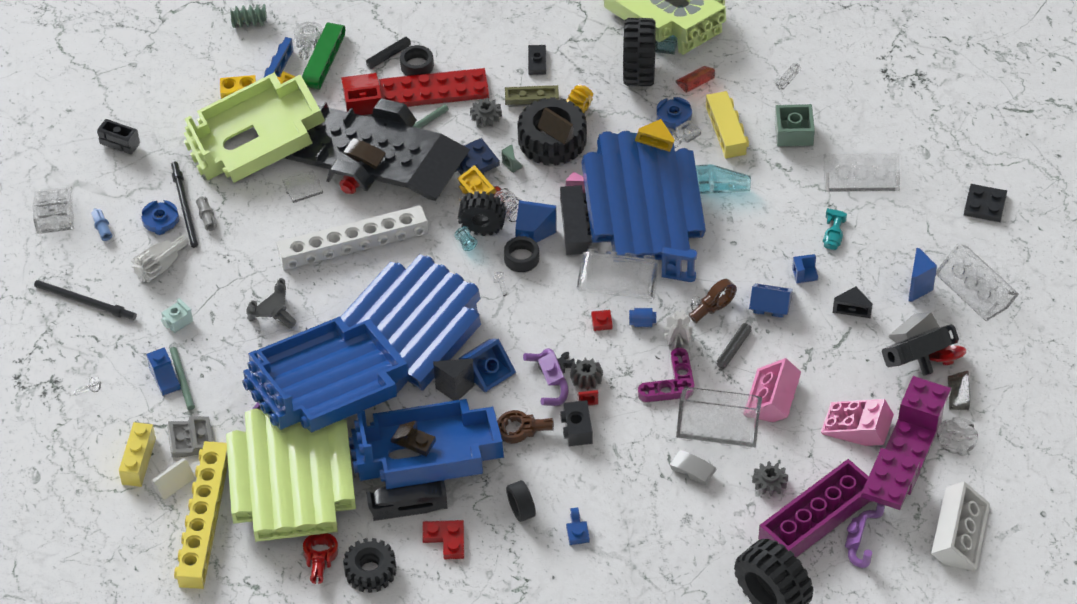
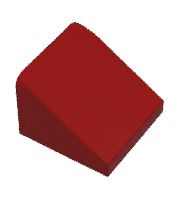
M598 390L578 392L577 399L578 401L587 400L588 406L598 405Z

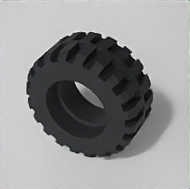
M627 18L624 22L623 84L626 86H652L655 79L656 22L652 18Z
M550 97V99L542 98L540 101H534L530 106H526L519 115L517 122L518 144L521 151L530 160L533 159L536 163L541 162L548 166L549 164L556 166L560 163H568L570 159L574 160L578 157V154L580 155L583 152L587 143V121L585 114L578 106L575 107L573 102H567L563 98L556 99V97ZM544 108L550 109L573 124L574 138L567 144H562L550 135L540 132L542 130L538 128V124Z
M760 539L737 557L734 565L735 577L738 579L737 582L743 589V593L750 599L749 601L752 604H809L812 600L814 589L811 586L812 580L808 577L806 568H803L801 561L794 556V553L788 551L783 544H778L775 540Z

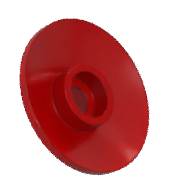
M953 345L928 356L932 361L942 362L943 365H952L954 360L963 357L967 352L965 347Z

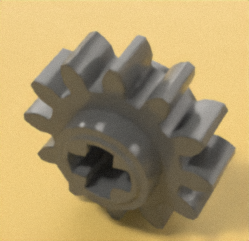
M486 98L485 101L479 99V104L473 103V107L470 108L471 120H476V125L483 123L484 127L487 124L493 126V121L499 122V117H502L501 104H496V100L490 102L489 98Z
M770 461L767 462V466L760 463L759 469L755 468L754 475L752 476L755 490L761 488L762 495L766 491H769L770 496H773L774 491L781 494V488H787L788 474H785L786 468L779 469V463L771 466Z

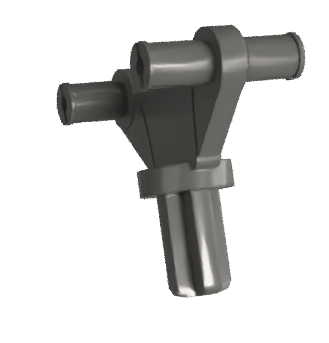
M283 278L277 280L274 293L258 306L255 300L249 302V306L246 309L249 321H254L255 317H272L275 320L279 319L289 329L294 327L296 320L286 311V285Z

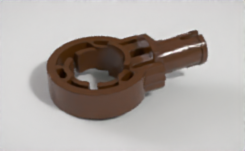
M722 279L714 284L707 295L701 299V304L688 314L691 320L697 324L708 313L714 314L716 310L726 307L736 295V285L729 279Z
M518 410L505 412L497 420L502 440L511 444L522 442L527 437H534L536 431H554L553 418L535 419L533 414L526 415ZM508 420L521 423L519 430L507 433L505 429L509 424Z

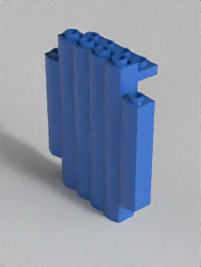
M606 131L599 134L597 152L587 153L583 156L581 162L592 243L611 242L614 262L662 260L664 247L687 251L690 249L689 238H703L706 228L693 150L681 148L675 151L673 143L671 151L668 152L636 142L637 133L622 131L619 134Z
M419 254L407 269L400 263L390 261L340 317L348 327L370 319L406 361L408 376L395 381L397 393L407 382L423 391L435 378L433 361L451 360L480 327L481 321L477 310V303L481 297L479 288L474 283L465 282L462 276L457 273H450L449 269L442 264H435L430 256Z
M339 316L248 353V369L243 371L244 379L242 383L245 390L251 392L253 400L260 404L262 412L269 416L273 426L276 425L282 430L301 422L304 429L307 428L312 433L397 397L395 381L408 376V366L406 361L370 319L348 327Z

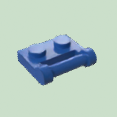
M664 247L662 251L661 277L694 282L696 280L695 260L697 259V251L694 249L683 251ZM682 260L687 261L686 272L682 271Z

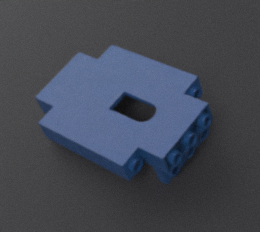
M467 399L373 413V422H370V426H367L364 410L357 413L358 420H354L355 428L351 429L352 437H349L354 473L359 474L360 481L380 478L381 482L385 481L386 489L483 474L482 461L504 458L503 441L494 408L486 407L469 410ZM417 421L418 430L436 438V442L427 456L420 455L401 459L389 457V454L395 450L407 449L391 442V438L401 424Z

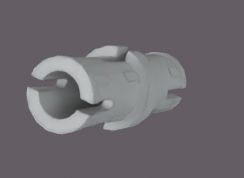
M199 197L196 200L199 208V217L203 220L205 229L208 231L209 228V231H213L217 227L213 217V209L210 208L206 197Z

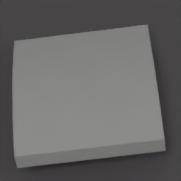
M189 416L188 421H168L167 428L171 457L199 455V450L203 449L204 441L213 442L209 417Z

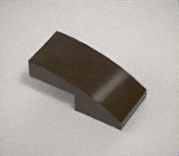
M353 138L343 154L358 163L362 161L376 170L386 152L369 143Z

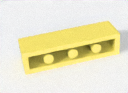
M727 91L707 94L706 110L725 159L746 155L749 140L747 136H744V127L742 123H739L738 111L734 110L733 99L729 98Z

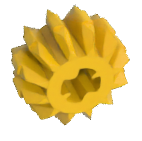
M579 84L571 90L566 101L573 102L575 107L578 106L585 114L593 100V92L585 85Z

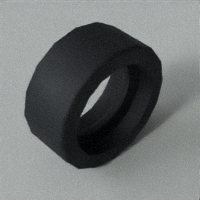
M421 45L405 48L400 55L401 71L406 76L430 74L434 67L431 50ZM413 58H423L426 60L421 65H410L407 63Z
M518 236L509 240L504 246V262L506 266L516 272H527L534 269L539 263V246L537 242L526 236ZM519 249H525L532 252L533 255L526 259H516L511 256V253Z
M520 480L507 485L508 501L517 520L522 522L535 517L534 501L525 482Z

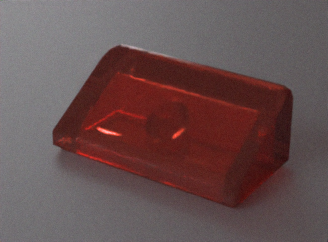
M703 66L675 80V82L687 93L714 79L715 69Z

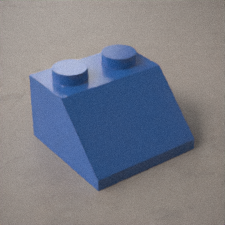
M755 283L752 286L749 309L753 310L755 314L771 312L772 316L784 317V315L789 313L793 289Z
M488 339L458 358L473 359L474 383L483 392H487L516 373L499 339Z

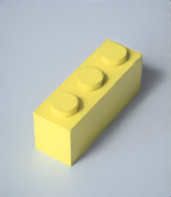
M133 422L119 467L122 485L142 487L156 440L153 424Z

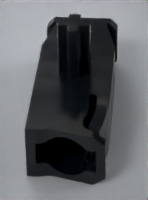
M952 324L936 327L883 348L882 355L888 368L901 366L918 359L922 374L926 376L934 372L928 355L958 343L959 337L955 326ZM950 330L952 331V335H953V338H952V339H951L950 334H949V331H950Z
M444 480L386 489L385 486L377 489L374 493L366 492L368 508L373 515V521L448 509Z

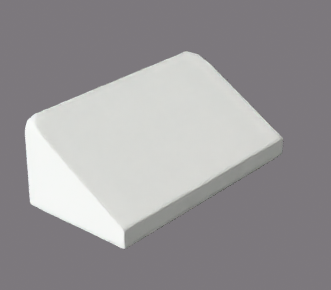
M182 458L152 480L154 490L163 500H166L194 480L195 476L187 460Z

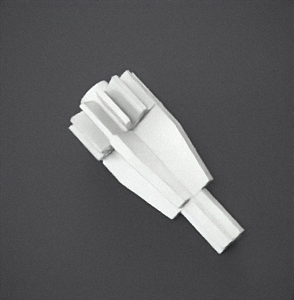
M183 234L173 242L167 240L148 247L131 260L134 274L138 275V279L142 277L143 282H150L169 268L178 257L177 252L189 244V238Z
M677 310L675 314H672L667 319V327H664V340H668V346L675 341L674 349L677 342H679L681 348H683V342L688 346L693 337V327H689L690 318L683 310L681 312Z

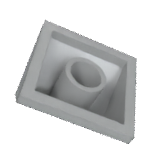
M931 312L916 313L889 335V338L898 343L939 327Z

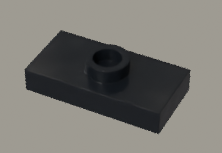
M528 45V75L546 74V45Z

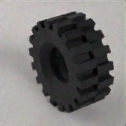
M475 191L474 194L470 192L460 202L458 223L462 224L461 227L463 229L467 228V232L473 231L474 235L481 233L482 236H486L488 233L491 236L493 232L497 234L499 230H502L507 208L504 206V201H500L501 198L498 196L495 198L493 193L488 195L485 191H482V194H479V191Z
M365 538L363 543H360L358 540L355 542V547L351 545L348 548L349 552H345V558H343L345 577H347V582L351 583L354 589L359 587L361 592L367 589L368 593H372V589H376L378 592L381 591V586L384 588L389 586L388 581L393 582L394 576H396L395 554L389 544L385 546V541L380 540L378 543L376 538H372V541H368V538ZM369 562L378 564V567L374 570L362 569V566Z

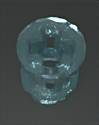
M466 226L459 228L454 234L456 240L461 242L464 251L473 250L478 244L477 239L471 236L470 229Z

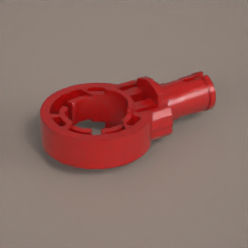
M329 533L309 535L303 542V555L307 560L306 564L308 567H311L312 561L310 576L312 583L316 584L317 577H319L318 584L323 582L326 561L327 568H330L331 562L338 555L337 539ZM319 544L327 545L330 548L328 550L316 551L312 549V546L314 547Z

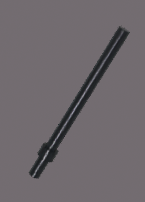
M174 161L171 163L172 179L176 183L190 245L192 248L198 246L183 185L184 177L179 169L178 162Z
M36 280L34 286L111 312L113 316L119 318L125 317L135 320L137 317V313L126 310L123 306L117 304L114 306L40 280Z

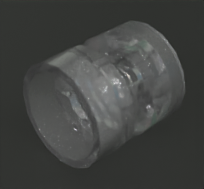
M503 188L494 197L498 196L501 198L500 201H504V206L507 208L505 218L513 223L517 220L518 205L521 199L516 197L509 189Z

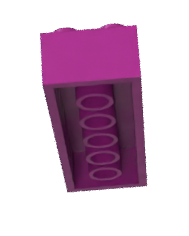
M847 459L759 525L758 539L775 540L778 544L786 546V549L794 553V556L797 558L870 502V500L861 498L862 490L869 476L851 460Z

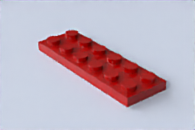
M485 68L379 79L382 99L404 103L407 107L489 98Z

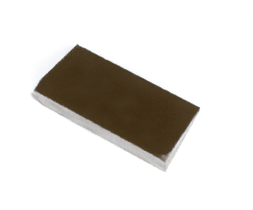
M544 108L538 128L562 144H567L574 138L573 124L550 109Z

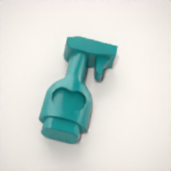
M827 208L825 216L827 224H830L831 221H834V224L826 230L823 243L825 248L836 250L842 242L843 232L840 226L841 223L846 222L847 214L843 211Z

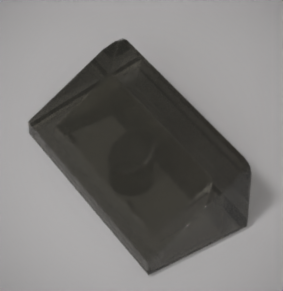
M969 371L948 376V387L951 388L948 397L949 409L969 410Z

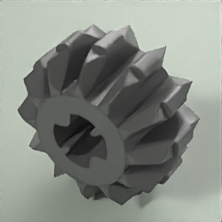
M585 357L583 361L577 359L576 364H572L570 378L574 386H578L580 390L584 387L588 391L590 387L596 389L597 384H601L603 370L599 362H595L593 358L587 360Z

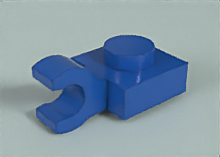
M578 507L570 508L571 523L566 524L569 545L590 543L587 521L580 522Z

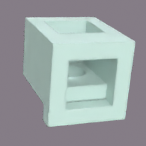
M180 298L177 299V303L161 312L163 325L166 328H170L174 333L193 322L191 309Z

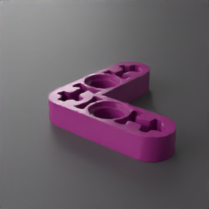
M678 347L671 352V366L674 379L645 382L639 385L638 398L641 401L655 402L689 398L694 394V380L687 350ZM677 356L682 358V363H679ZM685 370L688 373L686 375H679L677 372ZM664 387H668L671 389V391L669 393H664L661 391V389Z

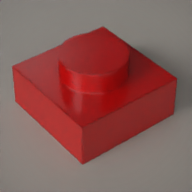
M610 310L591 311L593 331L613 329Z

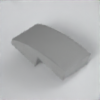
M681 450L669 464L672 470L687 474L690 480L707 484L717 470L715 466L707 461Z

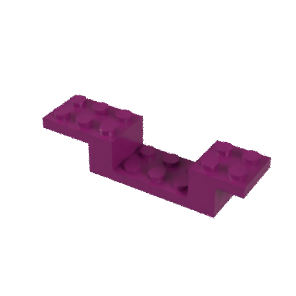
M915 376L912 377L900 404L897 423L886 448L880 449L862 490L861 498L901 510L907 494L911 495L940 427L944 406L951 391L950 387Z

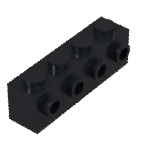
M582 185L560 187L566 255L589 254V246H592V237L588 235V232H590V222L586 221V218H589L588 207H584V204H587L586 193H583Z

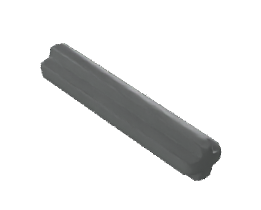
M746 323L741 325L717 359L718 367H727L750 334L752 328Z

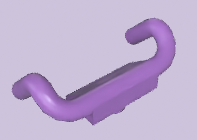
M547 348L540 354L524 353V361L539 362L548 386L560 385L561 388L558 398L543 397L540 401L541 405H562L568 397V384L555 352Z
M877 503L876 510L863 511L858 517L852 518L851 523L847 527L848 536L845 547L848 549V558L853 565L859 568L868 567L872 558V551L869 549L864 551L863 560L856 556L867 518L877 519L882 517L885 505Z

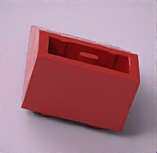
M370 73L341 77L346 112L353 108L355 114H372L373 108L382 99L377 74Z

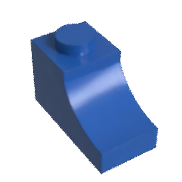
M165 347L147 353L149 369L162 396L180 390L179 381Z

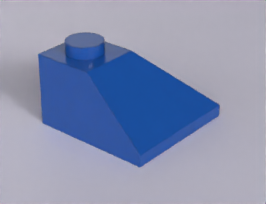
M519 200L515 227L516 237L526 236L532 238L535 242H539L557 232L556 205Z

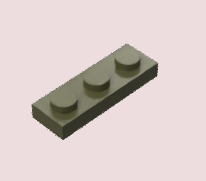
M558 85L505 87V105L531 104L534 101H540L542 98L550 99V97L559 99Z

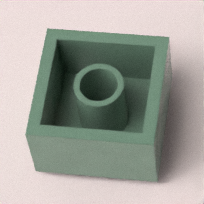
M812 104L776 105L774 120L777 147L813 146L815 128Z

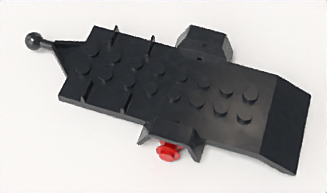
M380 99L373 108L371 117L355 114L353 108L348 112L329 108L327 102H324L322 106L318 105L325 122L307 130L312 144L286 156L285 159L329 169L326 182H330L335 174L343 175V180L339 182V185L346 194H354L359 186L364 191H368L376 180L409 188L427 199L436 201L470 149L442 133L413 127L417 119L404 103ZM353 138L369 143L386 152L376 170L362 161L358 163L343 154Z

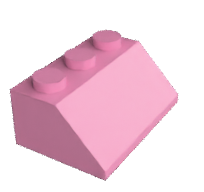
M787 358L758 368L743 414L747 417L768 422H776L787 418L799 383L801 371Z

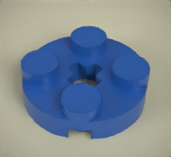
M673 97L670 100L665 98L656 107V120L662 119L666 127L680 130L682 126L688 124L692 119L691 105L687 100L680 97Z
M163 200L164 203L152 201L142 209V223L147 230L155 232L157 235H163L179 222L177 207L170 201Z

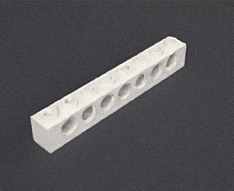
M419 205L277 241L276 244L283 270L421 236L428 233V224L422 206Z

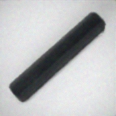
M403 37L368 58L366 65L370 69L374 68L411 45L410 39Z

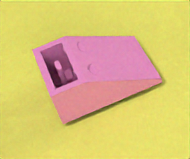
M885 399L831 402L821 433L864 446L884 445L894 414Z

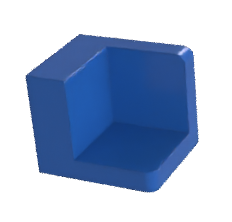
M815 254L793 257L792 271L796 284L818 280Z

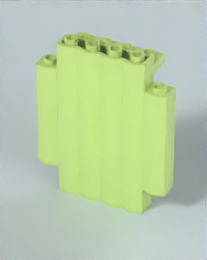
M251 409L245 412L246 432L235 430L226 434L233 524L253 521L255 542L338 532L336 511L356 509L347 420H340L311 433L307 428L304 429L301 422L280 430L276 425L273 426L271 424L269 416L264 414L262 410Z

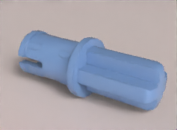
M93 209L91 215L95 222L94 227L98 230L101 240H110L112 233L108 226V220L105 219L101 209Z

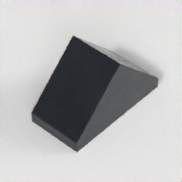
M855 286L834 298L832 313L871 319L873 303Z

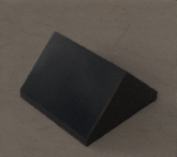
M473 359L433 361L435 389L451 400H460L475 386Z

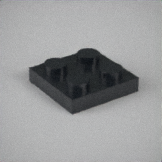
M970 184L964 216L1001 223L1007 190Z

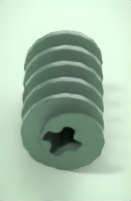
M256 4L255 9L251 5H249L248 10H246L244 5H242L241 10L237 6H235L234 11L230 8L233 28H236L237 23L240 27H243L245 22L246 26L250 27L251 22L254 26H257L258 21L261 26H264L265 21L267 22L265 4H263L262 9H260L258 4Z

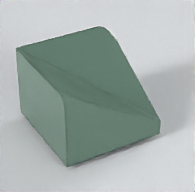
M511 144L502 149V163L514 173L521 169L523 165L515 158L513 145Z

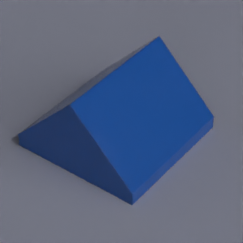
M916 248L908 299L910 302L934 290L937 265L920 248Z

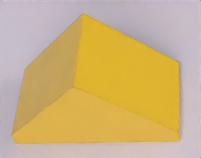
M662 119L639 128L635 138L636 142L668 152L671 151L675 140Z

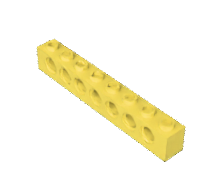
M204 441L203 449L199 450L200 465L196 466L195 476L197 479L192 484L193 499H189L188 509L190 513L186 515V532L182 533L181 538L183 547L178 551L179 566L175 567L174 578L178 580L180 588L204 589L228 469L227 443Z

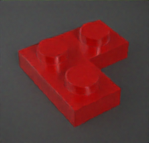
M464 520L423 521V543L443 542L444 559H464Z

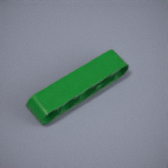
M326 23L302 75L308 88L321 89L344 39L345 25Z

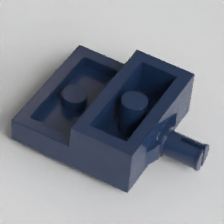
M479 138L464 145L470 151L456 172L458 171L462 175L475 165L484 175L485 172L500 166V160L484 140Z

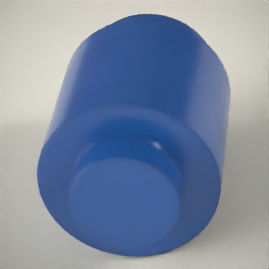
M634 308V310H629V325H634V327H653V323H656V312H653V308Z

